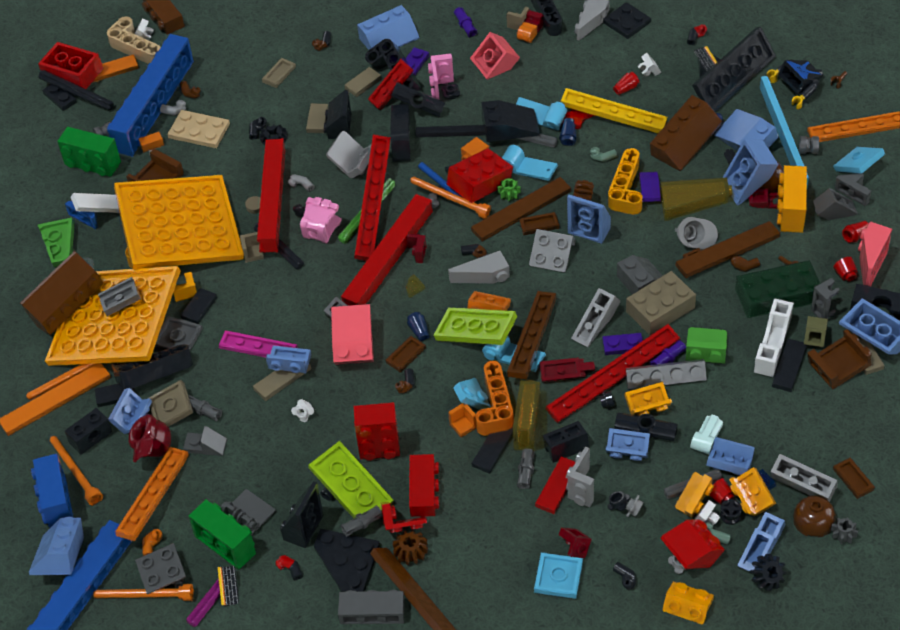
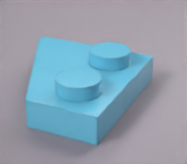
M476 378L458 382L453 387L461 403L479 410L491 407L486 393L482 391Z

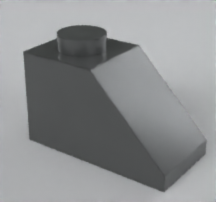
M831 188L827 189L813 201L816 207V214L827 220L858 215L853 201Z

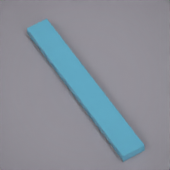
M762 76L760 90L790 165L804 166L769 78ZM807 174V189H808L809 176H808V174Z

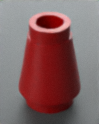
M634 72L626 73L613 87L614 92L620 95L636 88L639 83L637 75Z
M862 221L845 226L842 231L844 240L849 243L858 241L863 228H867L869 223Z

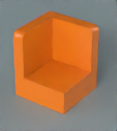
M462 403L449 411L450 426L460 437H463L476 429V414L467 404Z

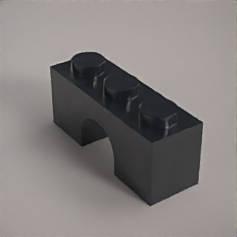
M856 284L850 310L863 298L876 307L886 308L891 316L900 321V293Z

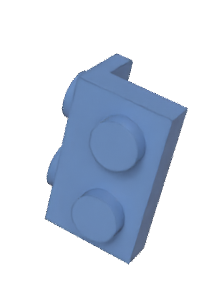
M273 345L271 353L266 356L268 369L306 373L311 358V350Z
M130 388L124 389L108 420L123 434H127L130 432L135 421L149 412L152 400L150 398L142 400Z
M610 428L605 451L610 453V457L622 458V455L630 456V460L642 461V458L647 459L650 434Z
M715 437L706 466L732 472L740 476L750 469L755 448Z

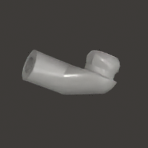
M294 174L288 180L291 186L296 187L297 184H301L308 192L315 188L304 176Z

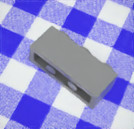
M779 454L771 470L772 479L809 496L817 495L824 497L829 502L837 488L836 479L782 454Z

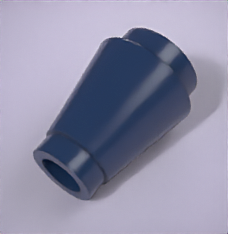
M572 118L564 119L559 136L562 145L572 146L577 140L575 123Z
M420 312L410 314L407 317L409 328L419 341L428 339L430 336L425 316L421 315Z

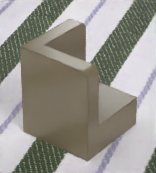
M525 7L521 14L508 12L507 27L518 30L526 19L529 8Z
M258 232L240 235L245 262L264 259L263 252H259Z

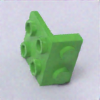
M689 328L685 360L704 359L705 362L725 364L727 331Z

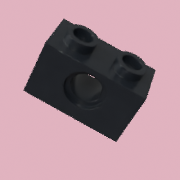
M97 408L65 430L69 444L80 455L113 432L108 418Z

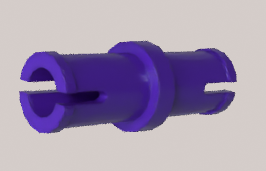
M462 7L456 8L454 15L457 17L460 27L465 30L469 38L470 35L471 37L477 35L478 31L472 24V19L467 16Z
M678 340L669 349L665 348L661 355L650 362V365L673 363L677 356L686 351V345Z

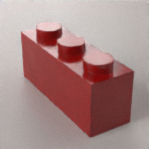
M434 454L410 455V517L435 516V509H439V496H435V492L439 491V479H435V474H439V462H435Z

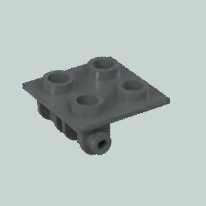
M247 489L233 502L225 501L221 506L225 514H231L241 526L246 525L252 532L251 536L276 512V509Z
M174 543L135 560L147 594L170 584L175 586V588L183 586L186 575Z

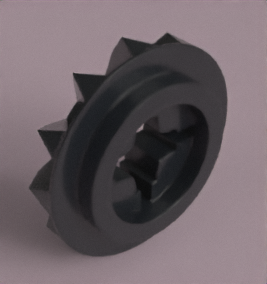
M273 124V126L267 125L266 129H261L259 137L261 143L265 145L266 140L284 138L285 142L288 134L286 128H283L281 124L278 126Z

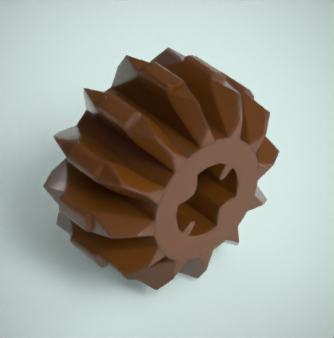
M578 180L575 183L573 196L591 201L594 188L593 183L587 180Z
M414 529L410 533L404 530L403 535L397 534L396 540L393 541V554L395 557H398L400 563L405 561L408 566L410 561H413L417 565V559L424 561V554L428 552L427 539L423 537L421 532L415 534Z

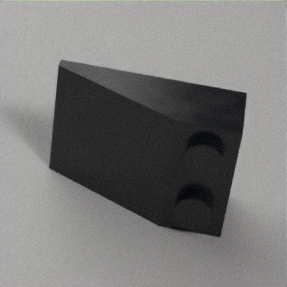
M501 100L481 102L482 121L487 142L540 136L534 109Z
M312 482L300 496L297 503L292 505L288 519L283 521L280 531L284 541L306 548L324 514L317 482Z

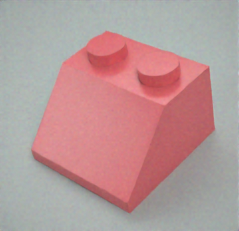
M489 32L470 57L486 79L511 70L520 58L504 37Z

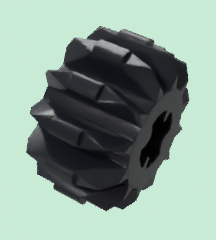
M771 554L758 556L757 561L751 563L755 567L754 570L749 571L751 574H754L751 581L757 582V587L764 588L766 591H771L772 588H780L779 583L785 582L782 575L787 574L786 571L782 570L785 563L779 562L780 557H772Z

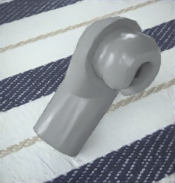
M179 100L176 102V106L173 107L162 104L160 112L173 116L177 115L181 110H186V102Z

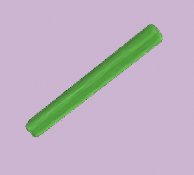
M390 178L384 182L382 201L395 187V181ZM361 210L338 236L340 242L346 244L359 229Z

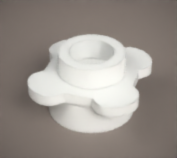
M300 399L297 402V406L291 409L293 415H297L300 421L306 422L308 416L314 413V409L309 402Z

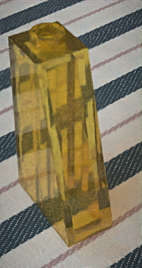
M727 178L661 182L660 195L664 221L728 203L729 196H732V185H728Z
M520 380L513 423L514 450L532 449L534 451L541 393L540 382Z

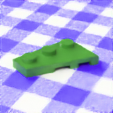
M73 218L38 224L54 267H58L73 253L75 224Z

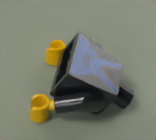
M791 59L785 60L782 65L777 67V70H768L767 77L770 83L777 82V75H779L797 95L800 94L801 96L792 98V105L798 103L796 109H801L803 100H807L819 87L823 71L816 69L807 60Z

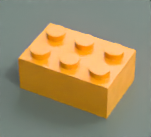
M784 165L783 173L779 175V184L782 185H778V196L781 199H778L777 225H780V231L803 233L806 216L807 166Z

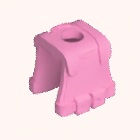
M308 197L305 213L300 221L303 238L328 243L333 231L342 222V218L335 215L339 209L338 204L319 197Z

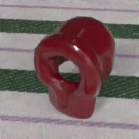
M149 414L135 421L130 429L128 439L130 447L134 450L133 462L136 463L139 458L145 456L159 457L166 454L171 445V431L166 423L157 420L153 415Z

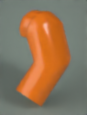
M154 529L143 538V556L152 553L153 547L161 541L163 535L161 530Z

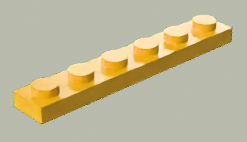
M568 88L565 89L561 99V103L565 107L655 133H659L664 128L668 118Z

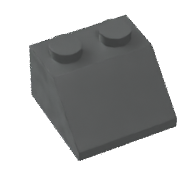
M631 255L617 263V277L632 295L663 276L647 258Z

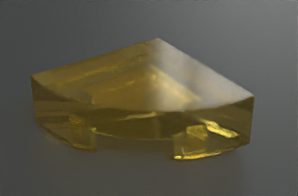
M414 274L408 279L406 292L409 298L425 289V285Z

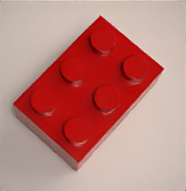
M57 42L38 63L40 70L52 73L84 89H87L104 69L99 54Z
M487 148L450 166L446 184L470 203H473L498 190V186H501V181L511 179L513 166Z
M395 403L354 406V424L360 460L371 461L375 458L384 457L392 459L395 456H400Z

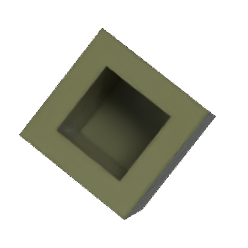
M808 316L804 344L824 347L828 319Z

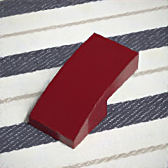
M768 188L758 189L749 197V205L756 208L777 209V204H773L772 201L775 198H781H779L778 193H768Z

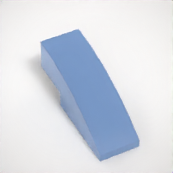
M765 512L758 528H755L737 566L748 572L754 570L755 567L751 563L757 561L758 556H765V554L771 553L786 525L785 520Z

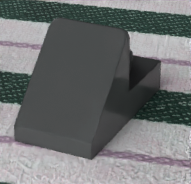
M864 174L838 175L836 177L835 190L864 206L870 202L871 190L862 186Z
M204 426L202 434L187 433L183 450L194 454L223 456L227 438Z

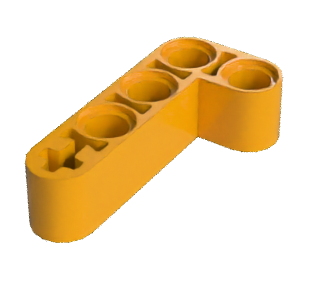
M626 149L622 155L608 191V207L611 210L632 215L639 214L642 211V194L631 190L639 168L640 153L637 149Z

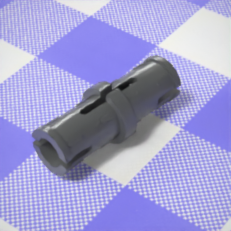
M188 395L192 410L196 411L198 415L207 416L214 421H218L217 418L222 416L223 412L221 409L211 406L205 400L201 401Z
M532 449L522 450L521 462L518 465L519 477L517 487L520 489L530 488L531 474L534 473L533 459L535 455Z
M376 505L362 514L358 513L355 518L340 525L341 530L348 537L357 530L365 529L375 520L382 518V512Z

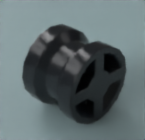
M733 499L725 500L721 505V520L728 525L738 523L741 518V504Z

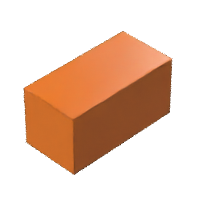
M160 132L138 139L143 153L164 146Z

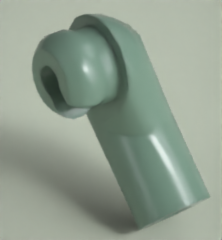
M598 147L590 149V156L594 160L606 162L617 158L615 149L605 153L600 152Z
M705 522L707 529L719 539L720 543H729L730 534L715 530L711 523Z

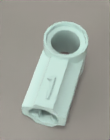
M715 415L707 416L699 432H695L690 448L710 455L714 439L718 436L723 426V421Z

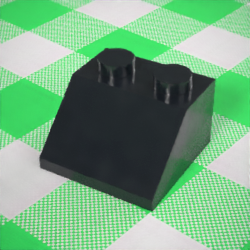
M344 90L330 101L329 109L325 111L327 122H324V133H327L328 139H336L342 131L350 135L352 112L349 90Z

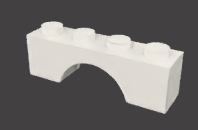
M774 299L763 342L760 343L755 358L754 373L770 377L774 376L792 318L794 303Z

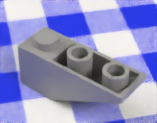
M587 0L584 2L583 12H580L579 24L576 23L574 33L577 34V40H581L603 23V19L609 12V0Z

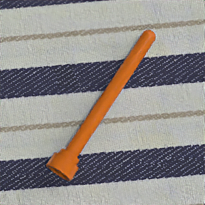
M417 177L410 179V182L414 185L476 211V214L483 219H486L490 214L491 206L486 203H470L463 197Z
M97 363L81 364L28 392L26 397L31 400Z
M51 436V444L84 489L85 499L89 505L93 506L102 501L103 494L100 490L90 485L56 436Z
M183 584L179 588L159 589L150 594H147L145 589L95 590L93 596L94 598L179 597L183 601H193L194 587L193 584Z

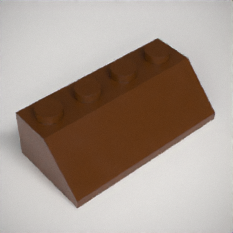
M691 95L651 141V156L681 171L720 127L722 120L707 102Z
M74 251L20 304L35 325L51 335L104 283L97 272Z

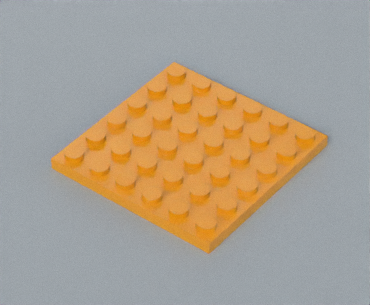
M222 175L114 183L132 269L243 260L244 253Z
M179 267L96 271L104 284L57 328L45 359L46 364L53 366L150 361L181 272ZM132 277L141 299L107 316L103 311L98 294Z

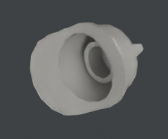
M687 217L683 219L678 228H675L678 239L687 247L706 249L714 245L718 238L716 226L706 219Z

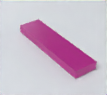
M226 330L219 343L220 349L265 358L267 354L271 353L273 345L298 348L297 344Z

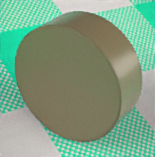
M253 196L246 200L245 205L249 213H259L261 198Z

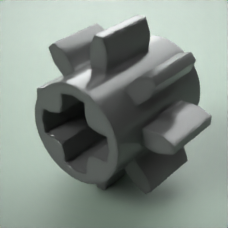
M848 517L843 519L837 518V523L832 524L831 531H833L832 538H837L840 544L843 542L851 544L852 538H857L858 531L855 530L857 523H853Z

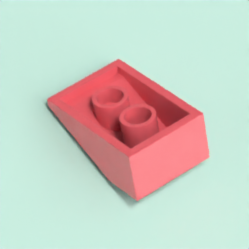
M870 222L867 228H863L860 239L863 240H861L858 251H861L859 259L863 285L870 287L888 253L892 233L891 228Z
M370 304L331 307L334 364L374 362Z

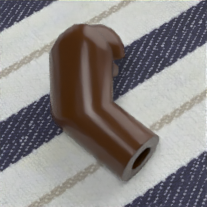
M186 81L179 84L185 97L196 99L200 96L201 90L199 87L196 88L194 86L190 89Z
M740 256L731 258L733 267L742 272L760 266L758 258L746 260Z

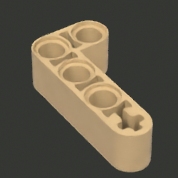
M130 17L120 18L107 31L108 40L112 48L127 55L134 54L136 59L147 64L152 62L156 52L161 48L159 45L135 35L133 21Z

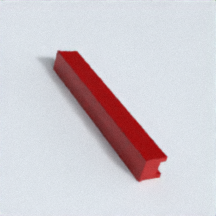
M284 138L269 139L265 142L257 242H260V253L278 252L286 151Z
M415 194L341 295L342 301L346 305H366L407 248V235L417 234L433 212L431 199Z

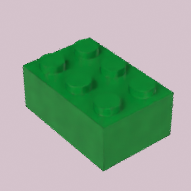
M67 127L57 141L64 164L70 168L76 167L85 172L91 171L101 176L112 177L121 163L115 138Z
M205 499L188 515L194 536L232 566H235L236 569L240 570L256 554L251 530L246 525L241 526L237 523V520L231 514H225L218 504H212Z

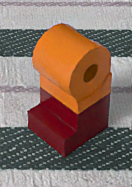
M529 10L526 14V19L518 29L517 39L531 43L543 26V14Z

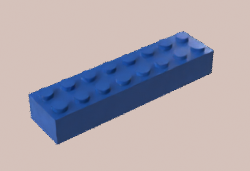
M169 34L160 50L156 52L152 62L148 64L144 74L140 76L136 86L132 88L128 98L124 100L120 110L116 112L112 122L108 124L107 132L109 137L115 138L120 154L133 157L140 146L138 139L147 135L161 113V105L167 104L194 61L188 38Z

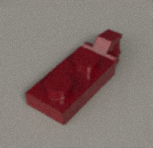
M579 357L539 362L542 382L581 378L586 376L585 372L595 371L594 362L584 363V359H579Z

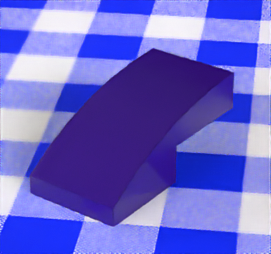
M639 172L641 194L643 196L642 202L660 201L658 172Z

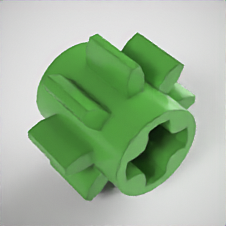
M510 178L501 181V186H498V193H500L501 199L505 198L510 201L518 198L517 194L521 193V187L518 186V181Z

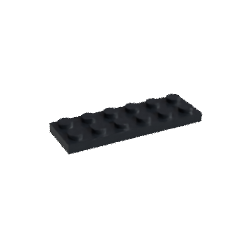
M756 27L692 85L699 99L707 102L714 112L776 57L762 28Z

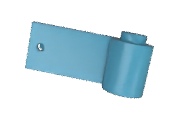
M519 97L516 103L517 105L534 109L538 125L554 130L560 129L567 113L565 105L561 102L551 103L549 107Z
M510 145L502 156V159L513 166L512 173L547 181L551 179L558 167L557 163L525 157L523 150L516 145Z
M507 336L503 345L485 344L482 352L488 360H496L510 365L517 345L511 343ZM537 351L530 371H537L540 366L539 362L543 361L546 356L545 352Z

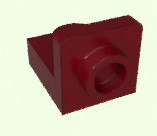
M408 234L407 245L408 248H412V256H415L416 263H423L427 247L426 235Z
M561 527L559 536L564 538L565 542L570 545L568 555L570 557L585 558L592 539L578 529Z

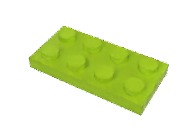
M448 307L433 336L436 341L503 345L517 315L515 311Z
M340 441L308 466L312 473L353 518L358 513L362 514L376 505L382 512V502L389 501L390 505L393 503V499Z

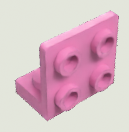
M452 54L431 56V63L428 64L429 74H432V76H429L430 86H434V88H431V95L438 100V84L454 82Z

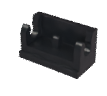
M579 421L542 435L545 450L549 452L553 463L559 461L561 456L567 458L580 451L582 452L585 447L589 448L588 434Z

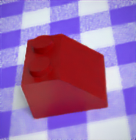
M700 519L686 520L660 538L685 569L709 568L725 550L721 546L719 539L711 534L707 529V525Z

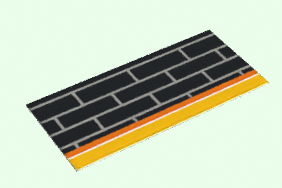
M707 46L693 50L706 71L717 63Z
M235 566L218 567L221 605L237 604L239 598Z

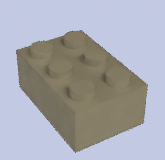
M670 271L626 298V312L651 336L665 325L672 323L695 308L696 294Z

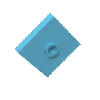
M856 147L833 167L838 172L862 174L883 157L885 152L883 148Z
M541 553L534 593L576 599L583 558Z

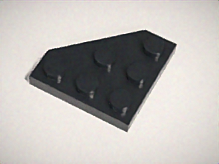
M320 529L314 548L336 582L341 592L348 590L364 592L375 561L370 553L373 548L380 547V541L354 535L346 537L344 533Z

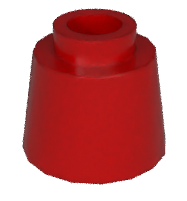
M852 257L842 258L834 264L833 268L842 280L850 282L857 277L858 271Z
M724 478L719 479L713 484L714 487L709 494L712 499L719 504H722L725 500L734 499L733 492Z

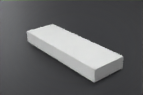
M73 193L71 196L76 211L120 213L116 195Z

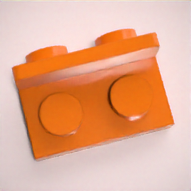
M474 291L468 299L467 308L507 311L510 307L511 299Z

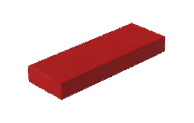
M400 59L368 100L379 110L383 109L392 98L391 95L396 83L403 84L414 69Z
M561 456L537 499L535 507L555 514L567 492V471L575 465V461Z

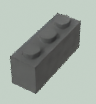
M348 590L346 592H339L338 617L340 624H404L405 599L403 591L368 590L367 592H356Z

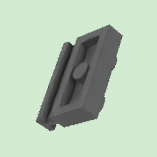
M132 277L98 294L103 311L107 316L141 299Z

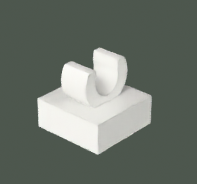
M142 18L135 35L150 40V35L154 30L147 27L149 21Z
M648 53L642 56L644 62L638 66L640 70H644L641 73L644 76H649L651 72L655 76L660 74L661 70Z
M709 500L694 519H700L704 523L709 522L714 525L720 517L712 512L716 505Z

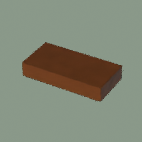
M555 212L519 219L523 236L535 234L536 229L545 231L559 229Z
M410 336L386 359V363L401 373L426 349V345Z
M851 457L833 466V470L857 499L874 491L875 486Z

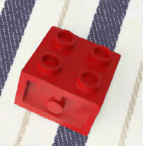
M389 501L381 503L384 527L386 530L389 529L390 533L403 531L402 527L410 526L411 529L423 528V524L427 523L426 517L393 522V519H397L395 506H390Z

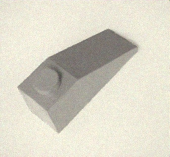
M501 251L448 269L450 283L493 284L503 282L510 277L509 265Z
M598 288L571 339L589 347L611 320L621 301L616 296Z

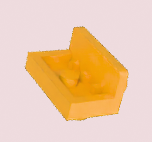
M663 382L624 393L631 415L649 414V411L655 409L657 412L665 411L672 403V400L668 399Z
M753 467L739 477L729 479L732 484L730 488L736 496H739L742 502L740 503L742 510L746 514L757 516L776 504L757 468Z
M694 472L675 508L692 518L695 513L699 514L704 505L702 500L705 495L709 496L714 487L712 478L706 474L702 476Z
M673 581L666 593L663 611L699 624H704L714 595L703 589H695L687 586L685 583Z

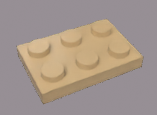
M181 110L167 135L170 139L217 149L230 125V121Z

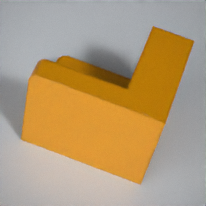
M192 272L184 273L186 283L175 286L173 293L176 302L193 298L197 293Z

